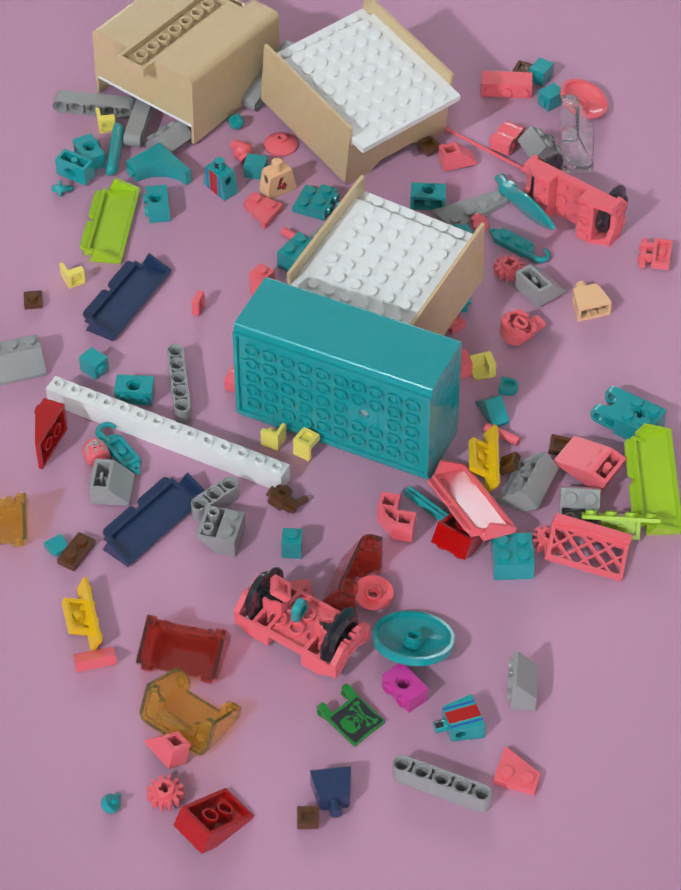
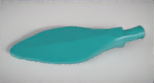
M500 173V176L496 175L495 181L499 185V192L527 218L548 230L556 229L551 219L529 195L521 191L513 181H508L505 174Z

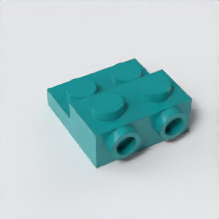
M321 184L319 188L305 185L292 206V212L325 221L327 216L331 215L334 204L339 201L340 194L338 193V188Z

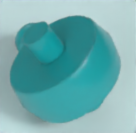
M234 114L229 116V126L235 130L241 128L244 123L242 115Z
M57 180V185H52L51 189L52 192H58V196H62V192L72 191L73 186L62 185V180Z
M116 792L115 794L109 793L104 795L101 799L102 809L108 814L116 813L121 806L119 800L121 794Z

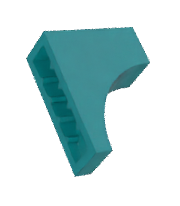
M161 143L126 160V172L129 177L137 182L152 177L173 178L185 185L192 182L191 169Z

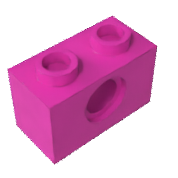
M398 663L382 674L383 690L386 694H390L396 700V703L408 713L428 700V687L406 665Z

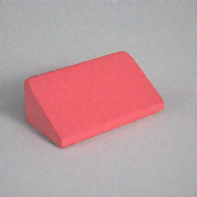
M113 646L73 654L76 672L117 664Z

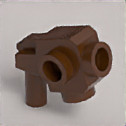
M281 484L276 487L271 486L266 493L268 504L279 511L283 509L288 513H296L297 508L307 503L309 499L306 495L294 499L291 497L292 489L288 485L282 486Z

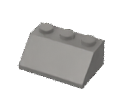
M37 334L0 342V386L47 375Z
M546 452L521 459L517 470L511 473L496 501L501 505L521 512L538 509L542 504L541 501L544 495L549 491L551 482L556 478L559 466Z

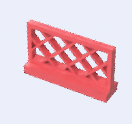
M556 513L551 521V530L544 559L621 582L632 535ZM555 530L563 532L566 538L559 541L555 536ZM576 536L582 537L585 543L578 546L573 538ZM569 540L574 549L566 552L562 543ZM599 542L604 549L597 552L592 543ZM557 546L563 555L559 557L551 555V549ZM586 546L593 553V555L587 558L581 551ZM614 547L623 549L622 555L616 558L611 549ZM577 552L582 560L579 562L572 561L569 555ZM605 552H607L612 559L607 563H605L600 557V555ZM596 558L601 566L598 568L592 567L589 560ZM615 563L619 573H612L607 566Z

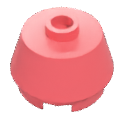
M516 309L515 311H508V313L503 315L499 332L505 342L513 346H519L533 338L536 331V323L532 324L528 318L529 314Z

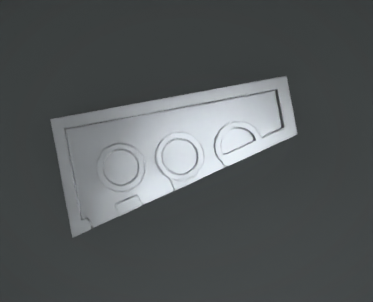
M498 190L434 209L432 210V216L452 226L457 223L470 226L472 224L469 219L475 213L483 214L486 217L508 205V199Z

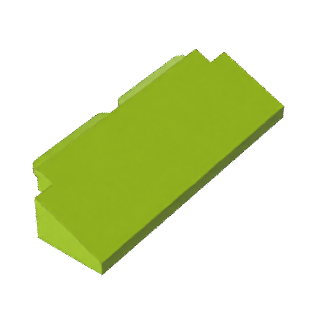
M115 177L109 190L103 188L101 191H95L88 214L92 221L86 222L79 246L84 251L83 255H91L89 262L121 263L140 187Z
M644 423L635 431V436L624 441L627 475L632 480V483L629 485L631 511L645 516V513H657V516L661 517V523L641 522L640 527L646 528V535L681 534V504L671 428Z

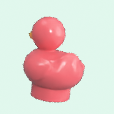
M237 139L231 142L230 147L233 150V157L244 164L247 153L252 154L251 144Z

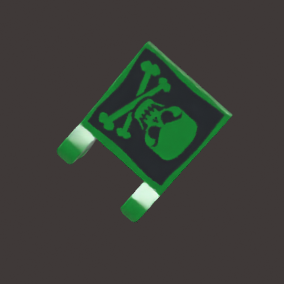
M346 683L341 687V695L348 699V701L333 713L322 702L317 706V714L328 721L348 742L356 747L381 727L385 720Z

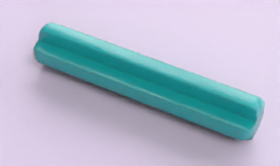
M412 486L405 489L404 495L437 520L440 521L449 515L448 512Z

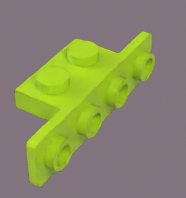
M586 509V512H581L582 519L600 520L601 526L631 534V540H640L641 522L661 523L662 521L661 517L657 516V513H645V516L637 515V512L627 511L625 514H617L618 511L613 510L598 513V510Z

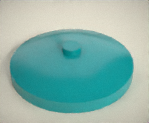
M398 611L387 614L376 622L373 628L372 641L376 650L393 662L409 666H427L439 663L450 656L454 649L455 635L452 628L437 616L420 611Z

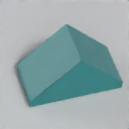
M492 395L475 402L488 423L495 424L498 427L509 424L502 395Z

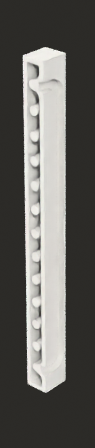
M57 376L46 387L47 399L63 403L66 411L100 424L111 422L116 425V430L268 488L271 486L276 487L280 484L282 486L287 485L290 481V464Z

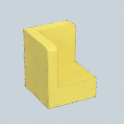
M96 108L99 133L112 132L115 123L114 114L101 116L99 108Z
M63 262L59 263L61 277L69 289L86 283L85 271L82 266L68 270Z
M491 351L470 355L473 363L472 377L474 381L496 377L497 364Z
M282 423L278 430L269 427L268 429L262 428L260 431L261 445L279 451L287 438L285 423Z
M303 427L293 438V454L310 461L311 449L320 440V434Z

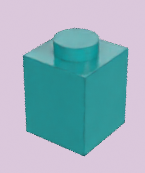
M539 57L529 68V72H532V83L543 87L553 76L554 63Z
M553 82L538 90V104L548 112L564 104L560 95L561 88Z
M247 153L244 162V178L261 180L262 169L271 165L268 163V156Z
M93 347L79 356L80 370L95 380L105 375L109 370L108 357Z
M283 528L281 539L282 558L301 559L303 529Z

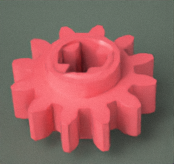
M504 254L503 259L497 257V262H494V275H499V280L504 278L505 282L509 280L515 282L516 271L524 268L525 262L520 261V257L514 258L513 254L509 257Z
M545 524L542 525V530L536 527L535 533H532L533 547H537L536 553L542 551L544 557L551 530ZM555 530V536L559 541L566 537L564 534H560V531ZM566 542L562 543V546L564 548L566 546ZM557 546L551 549V555L555 556V552L561 554Z
M171 774L167 776V779H163L162 775H159V781L151 779L152 786L146 787L147 801L151 802L152 808L159 806L160 812L164 810V807H168V810L172 811V805L179 807V800H184V785L179 784V778L171 780Z

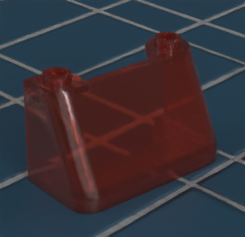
M366 534L355 543L342 557L321 600L322 602L339 611L347 607H352L356 611V595L359 587L355 579L357 576L363 578L371 572L380 573L382 569L383 537Z
M147 614L136 663L141 666V670L153 672V669L197 677L201 678V682L208 684L217 681L231 640V635L227 630L217 628L215 632L210 628L203 629L172 623L169 620L157 619V616Z

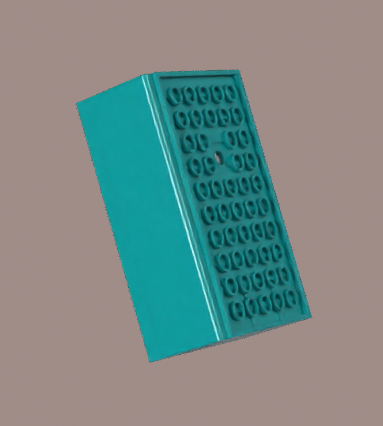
M268 277L264 278L235 320L232 337L236 412L238 414L278 428L282 423H285L286 431L298 434L305 427L320 434V440L318 441L320 443L426 480L432 477L457 433L462 341Z

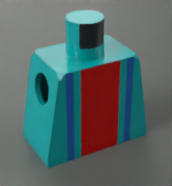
M217 157L213 162L206 165L204 173L205 186L224 201L238 194L235 172L225 164L224 158Z
M472 694L443 706L442 719L433 721L435 733L447 731L450 740L453 742L485 737L486 725Z

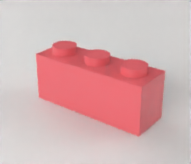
M482 71L481 97L531 99L532 72Z

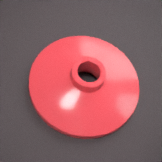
M276 132L265 139L264 148L271 155L288 156L297 150L298 140L290 133Z
M368 575L357 581L353 594L356 602L361 607L376 611L390 605L393 600L394 590L391 583L385 578L377 575Z

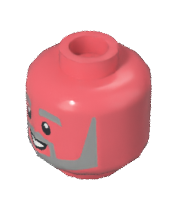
M92 438L84 444L82 453L89 466H94L95 459L109 460L110 452L103 440Z

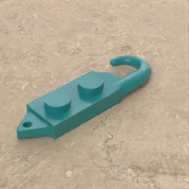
M504 227L502 229L489 228V233L494 243L520 257H525L535 263H545L551 257V253L546 248L543 249L546 253L544 257L533 254L535 250L533 242Z
M111 422L99 424L95 431L96 436L105 442L110 455L116 462L131 472L140 475L141 458L126 440L118 434L106 436L102 431L105 427L116 429V425Z

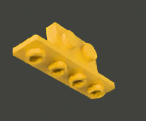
M495 424L483 434V441L474 437L468 441L469 470L484 477L485 488L489 493L500 484L498 426Z
M83 577L77 587L79 599L64 597L61 603L68 634L87 636L90 651L96 650L99 644L102 643L103 634L100 632L99 617L95 611L92 587L89 585L88 577Z

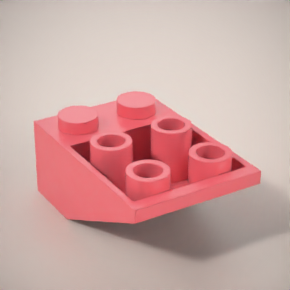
M574 436L553 461L587 487L600 488L601 495L621 471L626 458L611 447Z

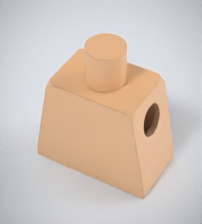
M585 281L576 283V288L573 289L572 304L577 322L610 315L612 302L598 284L587 285Z

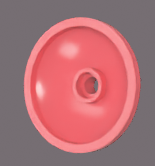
M569 79L561 87L560 95L562 101L572 113L583 118L595 119L603 116L608 108L607 99L603 92L594 84L583 79Z

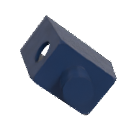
M351 766L310 770V783L319 809L329 810L330 817H340L343 814L342 808L350 806Z

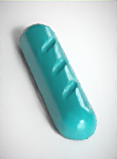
M118 122L114 123L105 167V174L107 176L115 175L119 169L125 129Z

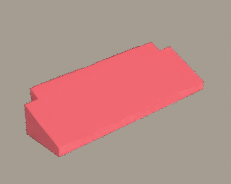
M440 460L432 478H429L427 482L470 537L480 536L485 541L515 533L517 529L515 524L465 463Z

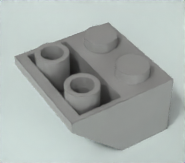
M174 119L168 124L166 123L161 126L157 132L146 137L147 141L143 145L150 148L161 143L172 152L189 140L192 135L186 124L180 121L176 122Z
M531 125L518 139V142L529 158L535 154L541 159H545L558 153L562 155L563 161L566 160L563 154L564 150L555 143V137L550 133L547 135L541 128L537 129Z
M529 264L516 271L515 287L537 308L566 293V290L544 269Z
M95 459L89 484L90 503L129 506L135 474L115 460Z
M560 486L559 513L599 525V520L582 519L581 512H586V509L598 510L599 513L601 489L598 487Z
M206 505L196 538L217 554L235 557L246 527L245 512Z
M514 651L513 659H509L507 701H511L510 709L536 711L538 664L519 651Z

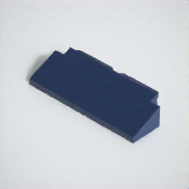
M150 253L142 264L136 260L134 262L126 261L109 281L108 287L110 290H101L84 310L83 317L86 318L84 322L89 324L86 331L114 341L172 270Z
M188 472L179 483L173 477L171 479L163 477L137 500L139 506L137 509L133 506L128 507L103 529V535L105 536L103 540L107 542L103 550L129 567L191 512V501L204 492L205 489Z

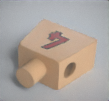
M274 158L271 165L262 169L259 190L265 197L273 199L297 189L293 171L284 160Z

